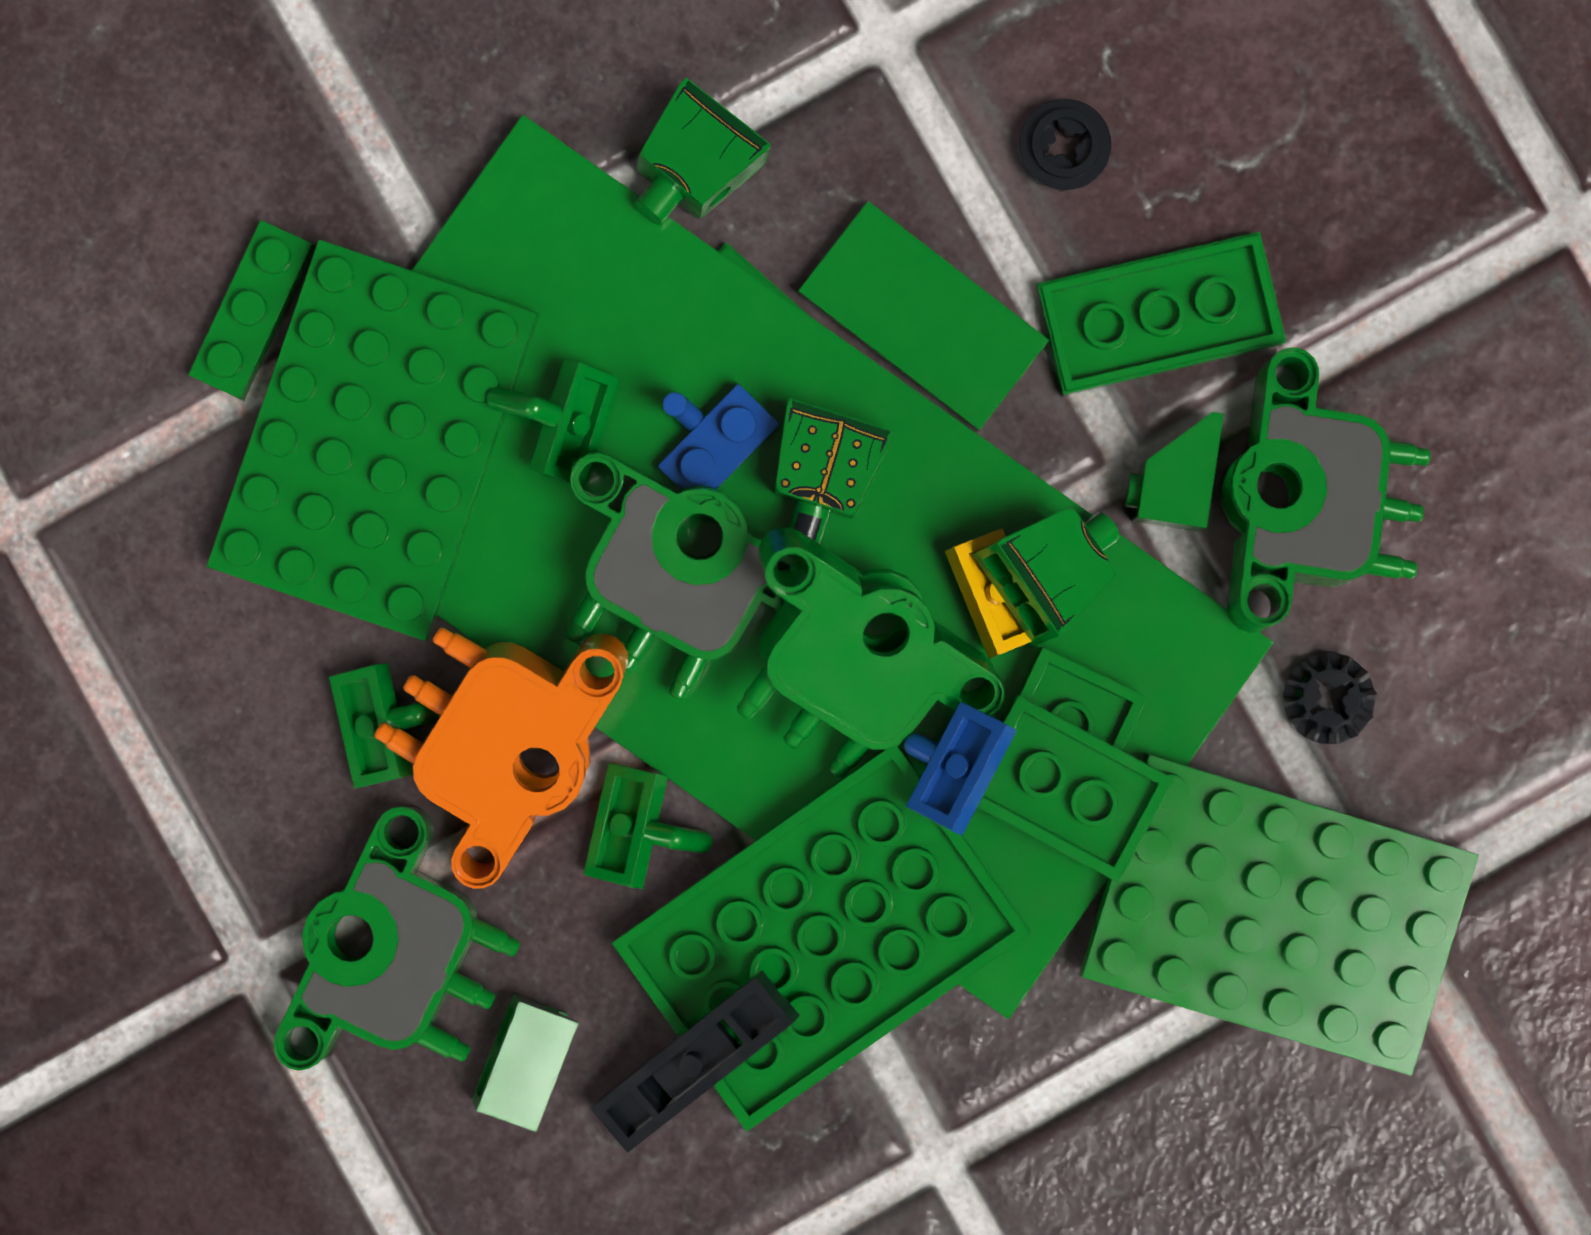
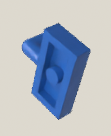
M737 384L707 416L685 395L675 392L670 393L664 398L663 408L666 413L682 424L690 434L658 467L680 489L701 485L717 489L780 424L740 384Z
M960 701L939 744L918 733L909 735L904 742L905 751L928 765L906 807L962 836L1017 730Z

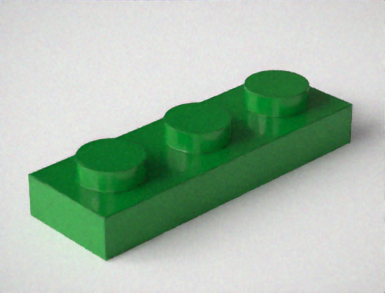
M260 220L188 374L190 377L245 401L316 248L312 243Z

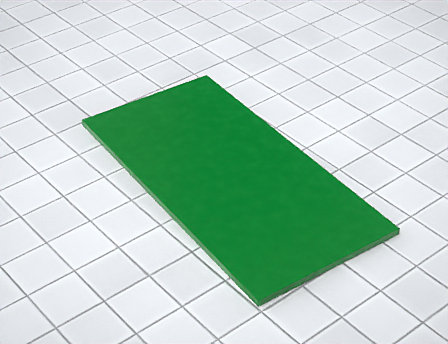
M522 115L412 270L538 313L539 318L514 391L551 401L564 358L584 363L618 377L619 381L596 451H602L615 456L676 492L680 488L658 465L690 432L673 416L665 412L663 408L664 398L674 392L683 394L707 416L737 384H740L780 425L717 489L723 491L737 503L747 523V532L764 538L770 531L775 529L789 528L797 503L775 494L786 408L789 398L895 431L892 444L853 519L830 513L820 545L860 572L869 569H890L907 576L919 588L923 601L930 611L932 620L982 652L988 658L945 551L1003 528L1007 537L1069 507L1077 511L1083 522H1086L1093 515L670 217H667L661 225H657L647 219L635 206V201L639 198L637 194L532 120ZM506 413L437 615L484 649L495 643L511 642L528 649L564 671L580 646L569 640L567 633L572 626L573 617L588 592L585 577L590 555L611 518L578 499L571 488V484L530 470L529 467L543 424L529 418ZM593 462L584 489L593 494H603L609 491L614 483V475L611 469L604 463ZM693 514L682 521L676 536L683 550L689 554L700 556L714 551L720 543L722 531L719 523L713 517L706 514ZM1119 534V540L1103 551L1115 568V578L1063 634L1035 646L1032 642H1029L989 659L1005 691L1004 701L1000 709L990 717L1003 723L1015 698L1020 694L1041 647H1044L1148 696L1123 752L1142 762L1145 755L1149 754L1187 766L1274 642L1260 632L1248 633L1240 630L1232 623L1226 608ZM791 554V555H793V556L799 558L800 560L802 559V556H800V555ZM762 601L736 646L728 654L718 659L709 660L695 687L690 689L688 695L682 701L671 696L669 689L674 682V675L687 653L656 637L644 659L638 663L635 671L631 673L625 671L619 690L595 726L656 771L668 776V779L754 840L843 779L838 778L830 771V765L837 757L839 749L849 738L822 721L811 736L806 738L798 748L793 749L784 742V735L790 729V723L802 707L782 695L777 689L763 708L758 709L752 718L746 719L737 712V706L744 698L745 691L765 667L760 653V641L766 626L778 612L777 609ZM605 609L595 628L586 638L595 634H608L616 637L625 646L636 625ZM893 613L877 615L867 623L864 632L870 635L885 634L896 626L900 616ZM592 656L585 660L588 671L595 676L607 677L614 673V667L607 658ZM973 678L967 681L961 691L972 692L983 685L985 678ZM937 700L911 734H921L939 744L955 711ZM904 740L899 746L920 776H922L928 764L909 755L905 751ZM869 749L856 767L851 768L846 776L882 750ZM976 809L963 836L1030 928L1031 934L962 981L959 985L1009 1020L1108 877L1016 827Z

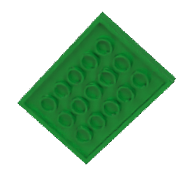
M318 240L206 567L428 642L506 415L505 412L493 410L488 406V393L494 387L514 391L539 318L538 313Z
M899 745L879 752L612 942V945L677 1036L682 1034L761 970L772 981L779 993L798 1012L800 1016L792 1025L714 1085L746 1132L1031 934L1030 928L965 837L906 807L921 776ZM722 1020V1025L727 1029V1031L739 1044L741 1042L740 1038L729 1027V1025L724 1020Z
M1146 754L1144 763L1175 780L1120 882L1118 883L1110 878L1107 880L1079 975L1085 979L1412 1076L1479 855Z

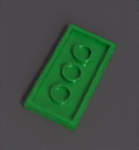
M867 201L798 290L799 295L977 432L981 430L1049 342L1048 338L869 201Z
M1260 232L1037 283L1036 285L1062 397L1282 346L1287 343Z

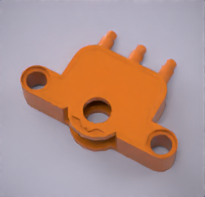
M440 627L433 637L434 644L443 648L446 654L470 667L453 695L430 681H423L415 675H410L403 686L404 691L414 696L417 702L440 715L424 743L400 728H394L385 722L380 724L374 737L384 743L386 748L414 764V781L419 791L427 799L468 823L451 858L452 871L456 879L463 885L473 889H481L493 885L499 879L531 829L536 816H549L563 810L578 796L591 761L588 737L619 690L628 666V652L624 644L616 637L608 634H595L586 638L564 671L528 649L511 642L495 643L483 649L459 633H452L444 627ZM592 656L607 658L614 667V673L607 677L595 676L588 671L585 660ZM529 748L547 750L556 758L559 770L549 775H539L531 772L524 765L521 759V752ZM472 846L487 848L492 853L495 861L479 863L470 857L467 848Z

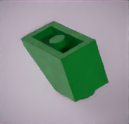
M1211 412L1142 463L1139 474L1130 472L1125 493V506L1134 508L1132 522L1198 532L1207 528L1224 413Z

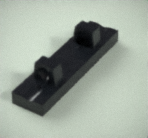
M761 970L602 1096L590 1109L628 1153L792 1025L800 1015ZM722 1020H724L729 1025V1027L735 1032V1034L740 1038L741 1042L739 1044L731 1036L727 1029L722 1025Z

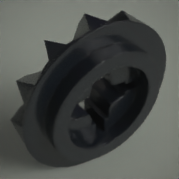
M1072 99L1050 101L1036 109L1024 124L1019 141L1023 166L1036 179L1038 184L1046 185L1060 192L1084 188L1103 172L1109 160L1111 136L1108 126L1095 109L1081 101ZM1055 124L1059 132H1063L1067 139L1087 136L1073 151L1076 167H1073L1071 161H1067L1063 154L1044 156L1055 145Z
M1326 652L1304 659L1292 670L1285 683L1283 705L1289 722L1302 736L1321 744H1338L1357 737L1373 718L1377 693L1369 677V671L1364 669L1350 656ZM1316 677L1329 688L1349 684L1350 687L1344 691L1345 694L1339 699L1340 705L1343 708L1341 711L1345 715L1344 719L1340 713L1336 714L1331 708L1323 709L1322 711L1317 710L1311 714L1310 710L1317 706L1316 702L1322 697L1318 689L1320 685L1315 680Z

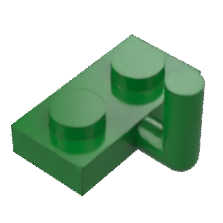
M564 358L551 401L534 395L494 387L488 393L487 404L493 410L542 423L543 426L529 469L571 484L570 475L574 464L581 456L597 450L619 378L584 363ZM593 462L586 465L581 471L580 480L584 488Z
M388 663L371 665L330 676L329 680L354 789L412 776L411 763L386 748L384 743L375 739L374 734L380 724L384 722L394 728L404 730L436 723L440 715L419 702L398 707Z
M608 763L583 875L630 888L643 889L653 845L703 854L711 849L713 839L707 831L658 822L668 776L620 764Z

